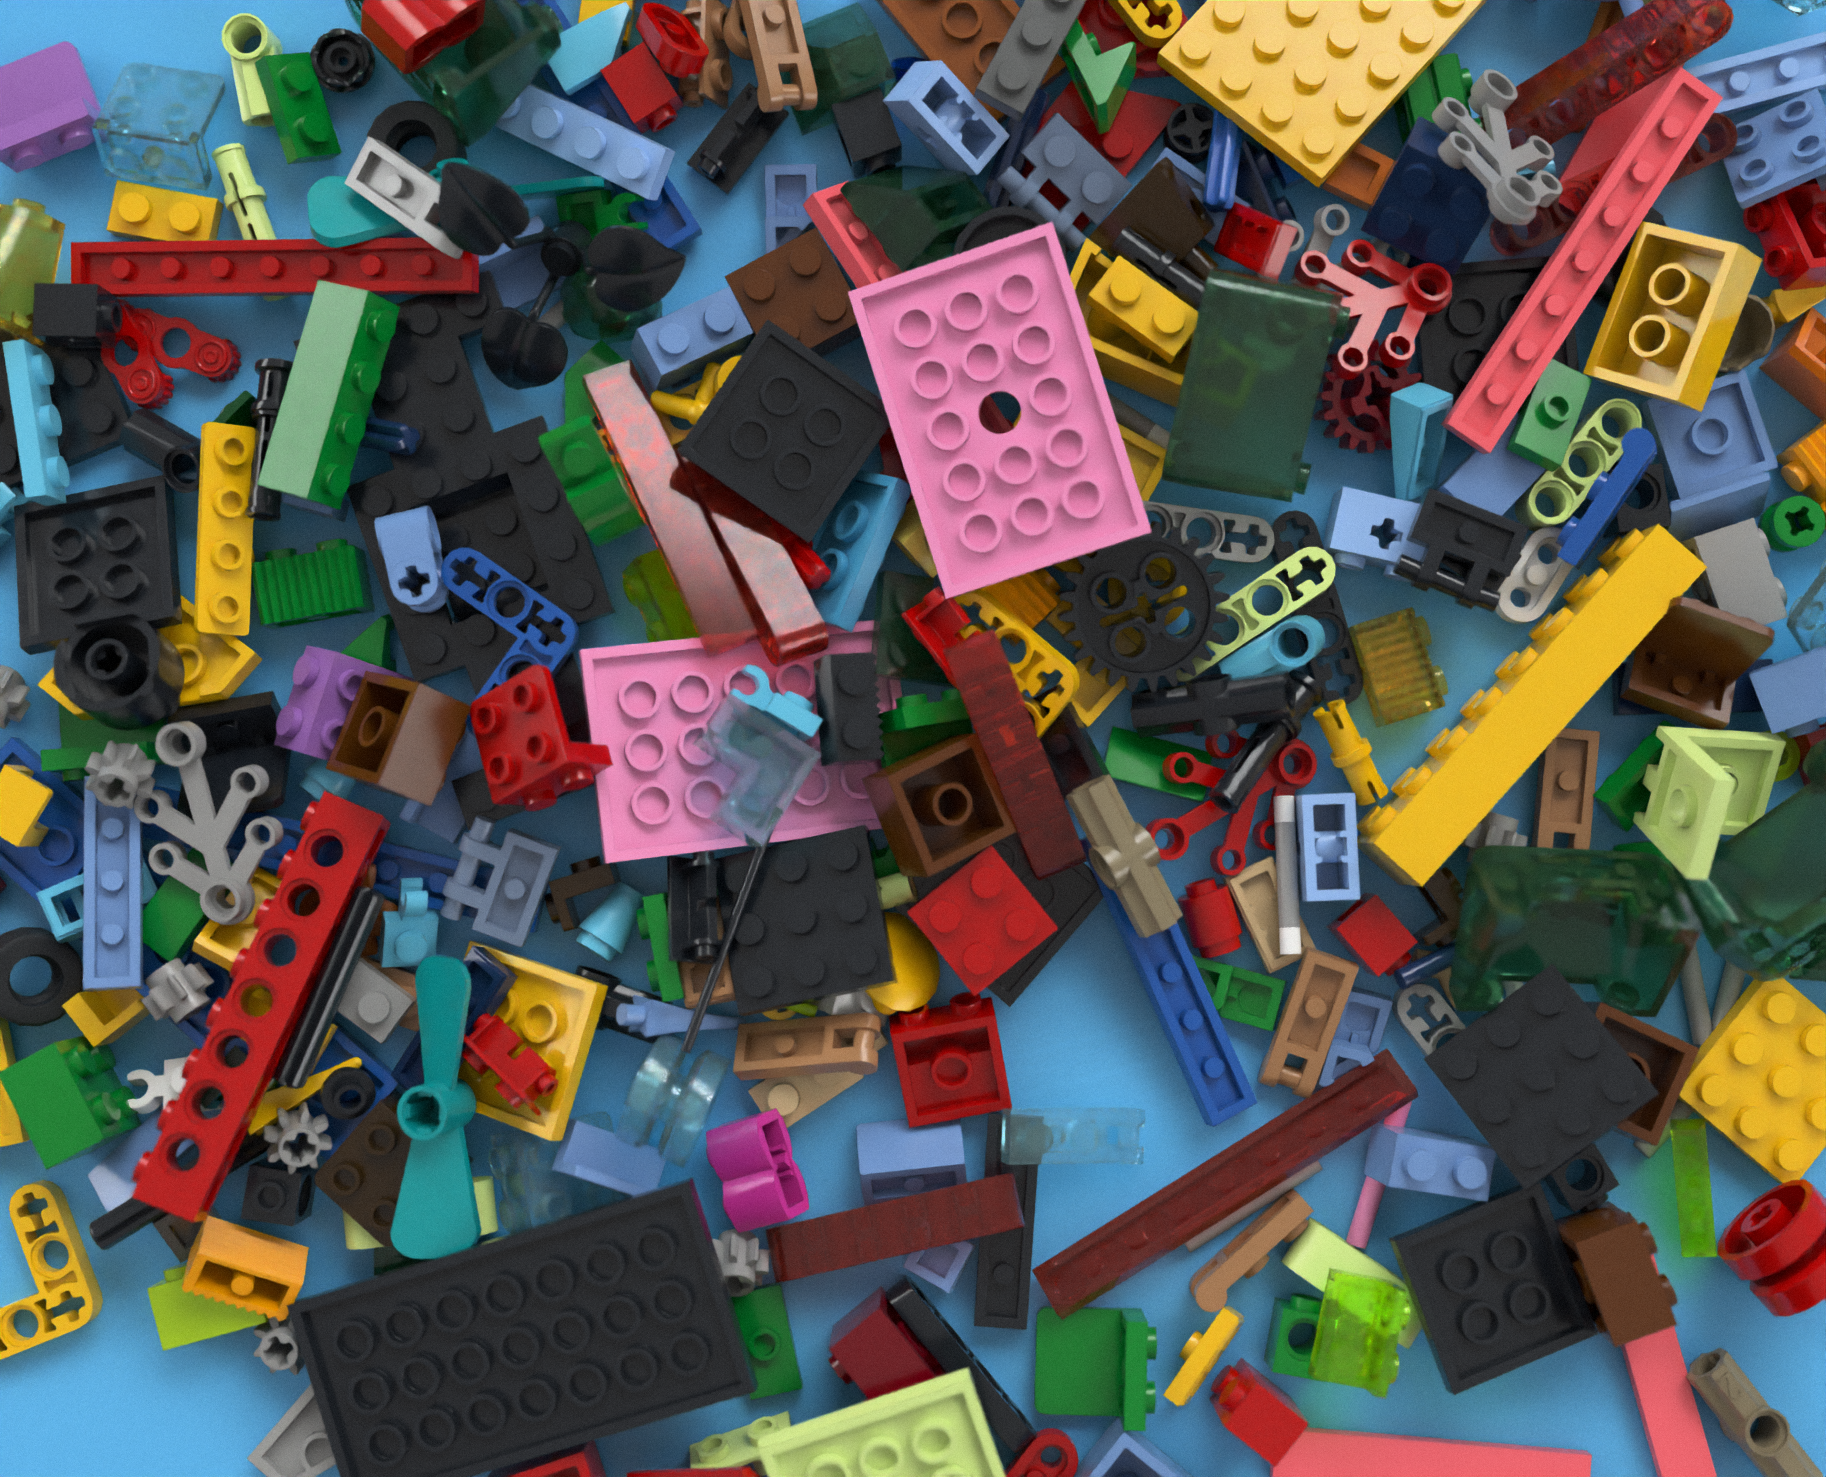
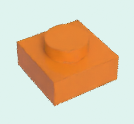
M1359 143L1325 180L1322 189L1368 211L1394 160Z

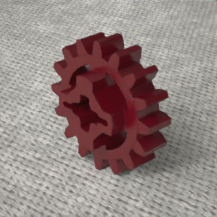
M1373 339L1367 351L1368 364L1357 378L1345 380L1335 374L1332 369V359L1335 354H1329L1326 357L1331 370L1316 372L1314 376L1323 384L1322 391L1311 393L1310 399L1322 401V409L1313 415L1314 420L1328 421L1329 425L1326 427L1323 435L1325 438L1340 437L1338 448L1342 450H1354L1356 448L1357 453H1374L1375 448L1377 450L1392 449L1390 425L1391 393L1411 386L1422 378L1421 373L1408 374L1406 370L1412 361V357L1400 368L1386 366L1379 358L1378 339ZM1390 344L1392 351L1396 353L1397 345ZM1343 356L1344 361L1349 366L1357 367L1353 358ZM1379 367H1381L1387 373L1388 376L1381 374ZM1348 417L1355 419L1357 428L1348 421Z

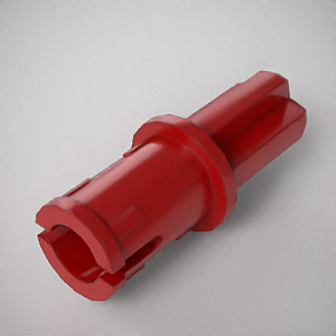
M765 514L758 519L755 529L756 533L773 550L774 558L778 565L785 569H792L808 589L817 590L823 582L829 581L831 571L813 551L812 540L807 544Z

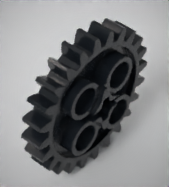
M1157 521L1151 522L1150 528L1152 533L1095 551L1091 557L1087 555L1076 557V560L1082 565L1080 572L1064 570L1063 573L1068 580L1074 583L1073 590H1063L1057 594L1059 598L1071 603L1070 609L1057 614L1059 620L1073 622L1074 626L1062 635L1063 640L1066 642L1079 640L1081 642L1072 656L1078 661L1091 655L1093 658L1089 663L1087 672L1094 676L1106 667L1105 682L1111 687L1117 683L1121 675L1125 676V685L1129 692L1135 691L1140 678L1144 679L1147 688L1151 692H1156L1158 677L1164 676L1165 680L1175 687L1177 686L1176 670L1180 668L1188 674L1195 676L1197 673L1191 660L1198 656L1210 661L1212 657L1204 647L1206 641L1222 642L1224 639L1212 630L1213 624L1229 621V616L1216 611V604L1230 599V595L1225 592L1214 591L1213 587L1225 578V575L1220 571L1207 572L1206 570L1215 556L1208 552L1196 557L1194 554L1200 540L1195 537L1188 539L1180 545L1181 528L1173 526L1165 538L1161 537V525ZM1155 558H1165L1170 565L1169 578L1162 585H1149L1145 576L1147 565ZM1106 578H1116L1122 587L1121 597L1113 605H1100L1096 599L1097 586ZM1179 586H1185L1187 589L1186 593L1182 596L1167 599L1148 607L1149 617L1146 619L1137 613H1131L1106 627L1099 625V621L1103 617L1135 608L1138 605L1136 596L1139 594L1154 600L1168 594ZM1184 607L1189 614L1188 626L1179 634H1168L1164 624L1166 615L1173 608ZM1127 627L1137 628L1141 636L1138 648L1129 654L1118 653L1115 646L1118 633Z

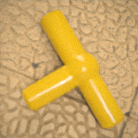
M715 362L706 364L695 400L656 390L650 398L649 406L651 410L688 420L692 425H695L716 395L714 377L721 364Z

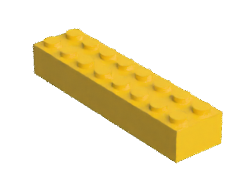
M1660 524L1643 531H1638L1634 528L1623 539L1618 535L1611 540L1596 558L1602 564L1589 577L1585 574L1581 575L1564 592L1562 597L1567 603L1555 615L1551 612L1547 613L1530 630L1528 636L1533 639L1530 645L1520 654L1517 651L1512 652L1494 671V674L1499 678L1496 683L1486 692L1482 689L1478 690L1459 711L1464 716L1463 720L1452 731L1448 728L1443 729L1425 749L1430 755L1429 758L1417 770L1412 766L1408 768L1395 781L1391 790L1396 795L1382 809L1378 805L1374 806L1358 823L1357 829L1361 832L1357 837L1358 849L1397 884L1422 887L1666 614L1671 599L1682 596L1707 568L1703 562Z

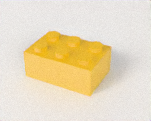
M1642 221L1583 374L1609 386L1702 412L1762 259L1737 243Z

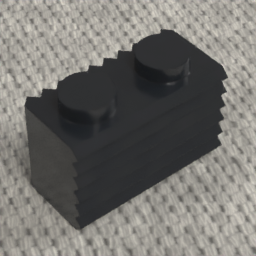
M872 652L823 655V657L814 661L818 717L823 719L819 726L822 766L867 764L881 759L885 754L880 749L884 742L879 738L883 731L878 728L882 720L877 717L882 710L876 706L880 699L875 695L880 690L875 685L879 678L874 674L878 667L873 664L877 656Z

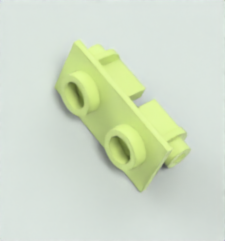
M786 1411L771 1417H761L749 1425L723 1434H713L700 1442L689 1445L690 1468L745 1467L746 1464L753 1463L759 1476L767 1475L758 1451V1437L791 1427L789 1412Z

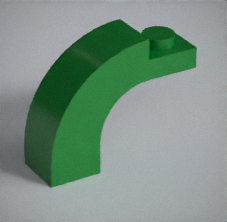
M585 414L538 436L541 447L561 482L572 509L597 547H601L647 525L642 507L619 461L614 463L589 414Z

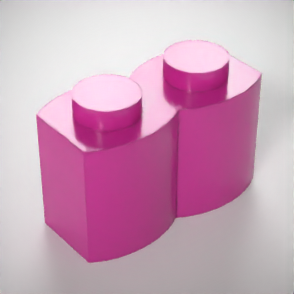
M776 1108L724 1123L706 1132L707 1159L723 1182V1208L739 1233L787 1221L809 1210L806 1185L797 1164L792 1159L790 1136L785 1122Z

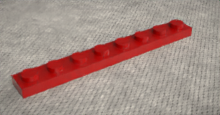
M421 237L375 238L340 248L324 246L316 239L71 242V284H98L116 297L314 295L318 280L370 291L375 295L479 293L478 255L463 251L460 258L456 259L438 250Z

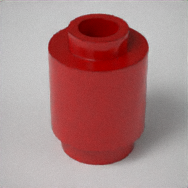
M1209 877L1185 885L1186 894L1177 900L1192 947L1199 949L1201 958L1220 956L1240 948L1241 942L1238 935L1243 931L1228 884H1216L1215 878Z

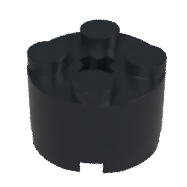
M119 608L94 611L76 622L74 626L77 629L67 641L62 639L59 643L53 661L54 677L58 688L74 705L102 725L117 730H136L147 727L161 718H167L177 711L180 705V694L185 678L182 657L175 645L143 618Z

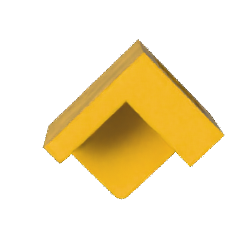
M5 764L0 772V837L17 847H38L49 828L37 820L51 799L53 791L33 779L34 771L26 766Z
M135 989L79 992L62 1005L93 1047L113 1043L150 1014L141 1001L144 997Z

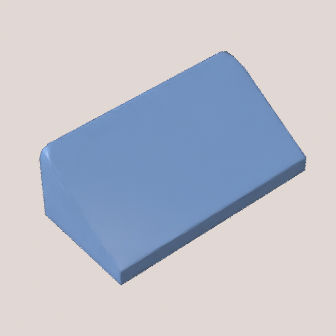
M1762 471L1669 502L1671 526L1664 529L1679 542H1683L1693 537L1758 517L1765 505L1771 481L1769 473Z
M163 1105L87 1175L107 1212L132 1198L131 1196L137 1183L132 1182L134 1169L141 1156L147 1150L153 1152L162 1133L156 1127L163 1111ZM188 1139L179 1146L176 1154L177 1162L197 1145L196 1142Z

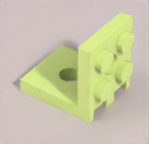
M1658 726L1655 736L1664 743V748L1659 765H1647L1643 784L1651 792L1646 812H1635L1633 822L1686 879L1707 880L1720 835L1758 837L1786 743L1776 733Z

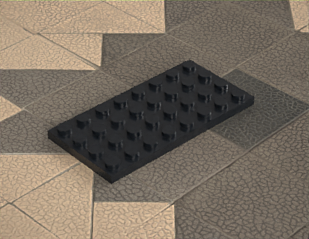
M693 1177L472 1245L471 1247L436 1259H427L304 1297L287 1305L340 1477H471L755 1392L759 1386Z

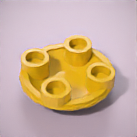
M885 912L898 983L864 991L872 998L874 1007L880 1013L891 1015L897 1011L910 1012L926 1005L936 993L940 978L938 954L927 936L900 913Z

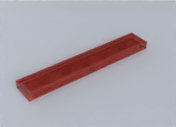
M630 359L583 375L582 385L708 658L757 640L759 632L632 360Z

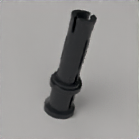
M263 358L255 363V372L259 375L257 401L250 405V414L253 421L257 423L251 464L248 506L245 515L259 521L273 522L281 519L282 493L259 486L257 483L293 362L283 359Z
M1296 670L1289 672L1296 692V715L1285 720L1258 723L1256 729L1237 753L1224 775L1209 792L1210 800L1221 810L1231 814H1236L1240 810L1246 797L1266 771L1282 745L1298 737L1302 731L1301 722L1311 707H1317L1324 699L1322 687L1307 674Z

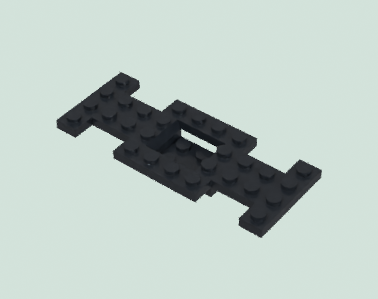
M490 270L479 274L478 294H422L395 304L400 307L396 320V329L390 340L381 370L380 383L375 391L371 405L377 419L405 423L408 427L417 428L420 433V439L415 442L417 450L413 454L403 455L389 452L394 466L393 470L352 484L347 489L415 682L425 683L466 667L476 696L518 637L453 593L450 589L448 599L455 617H451L447 603L432 613H420L412 610L407 604L400 602L390 588L385 560L376 536L375 518L430 506L440 533L443 561L453 550L472 548L569 614L576 621L577 626L615 613L589 537L572 509L565 490L541 447L538 436L550 431L546 419L541 415L497 432L493 428L462 342L482 334L484 325L489 317L499 308L505 307ZM298 339V340H296V341H293V342H294V345H295V348H296V351H297V348H298L300 339ZM475 559L469 565L460 562L455 569L461 575L457 584L461 586L467 580L483 589L485 592L477 598L478 601L483 603L488 588L500 579L501 576L495 573L491 583L475 572L474 568L477 564ZM421 575L418 577V586L411 588L410 591L420 596L422 595V586L430 583V581ZM516 588L503 590L496 600L497 610L505 618L517 616L522 612L525 605L522 592ZM538 603L533 617L520 630L526 633L530 623L545 633L546 639L543 644L546 647L552 641L562 644L566 639V635L561 631L564 622L559 620L557 624L552 625L537 616L536 614L544 608L542 604ZM573 650L553 678V684L569 742L590 744L581 668ZM523 661L516 663L509 672V679L531 667L532 664ZM484 769L451 781L468 830H471L476 815L485 816L497 822L527 811L524 805L493 804ZM593 782L591 785L572 791H566L558 795L556 799H560L562 797L571 795L581 790L590 788L592 786H595V784Z

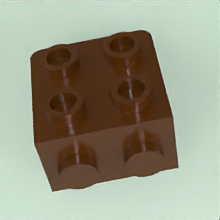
M1681 596L1674 597L1670 601L1666 614L1628 655L1620 698L1706 729L1723 730L1730 721L1736 680L1773 644L1775 632L1770 627L1756 623L1750 618L1736 616L1706 605L1700 600Z

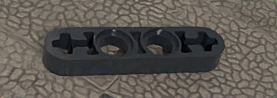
M1297 510L1287 511L1276 518L1270 525L1274 532L1275 543L1271 554L1275 566L1295 553L1293 544L1290 541L1282 542L1280 539V534L1287 529L1286 522H1291L1294 529L1303 528L1305 537L1298 541L1300 550L1306 547H1318L1324 550L1314 520L1304 512ZM1310 560L1300 562L1303 570L1313 571L1319 576L1321 582L1323 581L1321 571L1326 565L1322 560L1316 563ZM1286 570L1280 573L1278 577L1288 587L1292 601L1301 598L1294 588L1295 577L1290 580ZM1333 580L1332 585L1325 592L1290 614V616L1308 615L1316 620H1328L1334 625L1337 633L1334 644L1329 648H1322L1317 656L1306 663V668L1309 676L1322 687L1324 691L1322 702L1324 704L1343 699L1347 705L1359 697L1364 686V680ZM1294 628L1302 654H1304L1308 649V638L1303 631ZM1341 649L1345 659H1338L1334 663L1340 676L1348 675L1351 680V685L1344 688V697H1340L1337 690H1327L1325 681L1330 680L1333 676L1330 664L1328 662L1319 667L1316 658L1333 655Z
M905 1275L885 1292L894 1309L948 1374L965 1368L969 1369L986 1421L1013 1452L1017 1453L1037 1436L1036 1431L1022 1411L909 1276Z

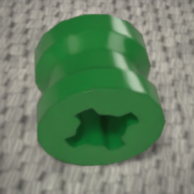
M1800 495L1786 498L1767 507L1760 515L1758 528L1762 529L1765 533L1771 550L1784 553L1807 547L1816 542L1823 534L1826 522L1820 505L1813 499ZM1796 515L1798 516L1799 525L1802 527L1801 529L1796 527L1794 520Z

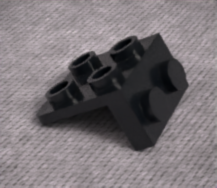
M273 691L180 707L174 714L168 717V725L182 721L196 724L205 735L206 749L201 756V761L216 814H218L231 789L230 779L233 772L247 765L262 767L268 774L269 785L262 795L251 799L244 814L274 809L281 806L285 801L291 750L274 745L277 736L276 722L281 708ZM184 733L181 737V744L189 752L191 750V742L187 734ZM246 773L244 784L249 790L253 791L256 785L255 779L250 773ZM182 782L177 810L193 820Z

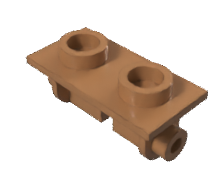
M689 0L686 2V9L680 12L691 22L709 49V54L701 73L689 74L687 78H679L678 94L683 97V105L688 107H701L704 105V98H706L723 110L728 109V90L732 87L733 74L729 64L730 49L723 37V26L729 8L719 0Z

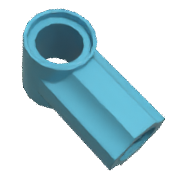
M1296 615L1218 662L1222 674H1232V678L1287 670L1291 672L1297 667L1305 665L1321 652L1325 644V632L1322 625L1315 618L1308 615ZM1289 628H1297L1306 634L1309 641L1306 653H1296L1288 647L1286 633Z

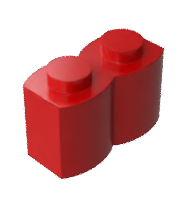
M364 0L361 7V32L404 74H408L428 64L444 48L452 47L473 34L483 24L486 0Z

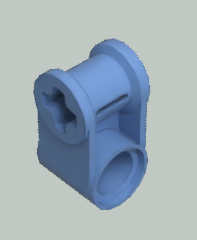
M430 506L375 518L376 536L385 560L390 588L394 596L400 602L407 604L412 610L420 613H432L440 609L446 603L449 588L444 584L441 576V566L443 563L441 539L437 522ZM422 575L430 583L423 585L422 595L417 596L410 589L418 586V577Z

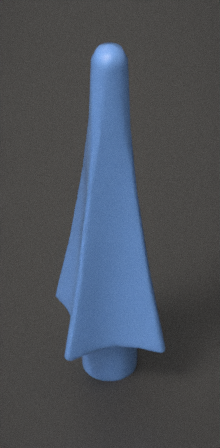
M633 995L634 1004H620L618 1006L616 1020L619 1025L629 1026L628 1032L641 1031L645 1037L687 1032L695 1010ZM705 1012L699 1030H738L739 1024H746V1020L741 1017Z

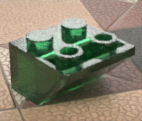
M902 165L847 182L840 189L851 204L854 214L869 227L882 244L886 256L897 264L902 272L953 254L958 236L970 221L993 208L966 172Z

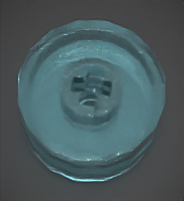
M670 1033L659 1035L647 1060L645 1059L642 1062L624 1103L626 1106L618 1124L615 1139L641 1149L650 1142L661 1121L666 1125L658 1143L659 1158L684 1169L723 1085L731 1059L707 1049L698 1055L686 1077L682 1075V1071L689 1053L680 1050L684 1039Z

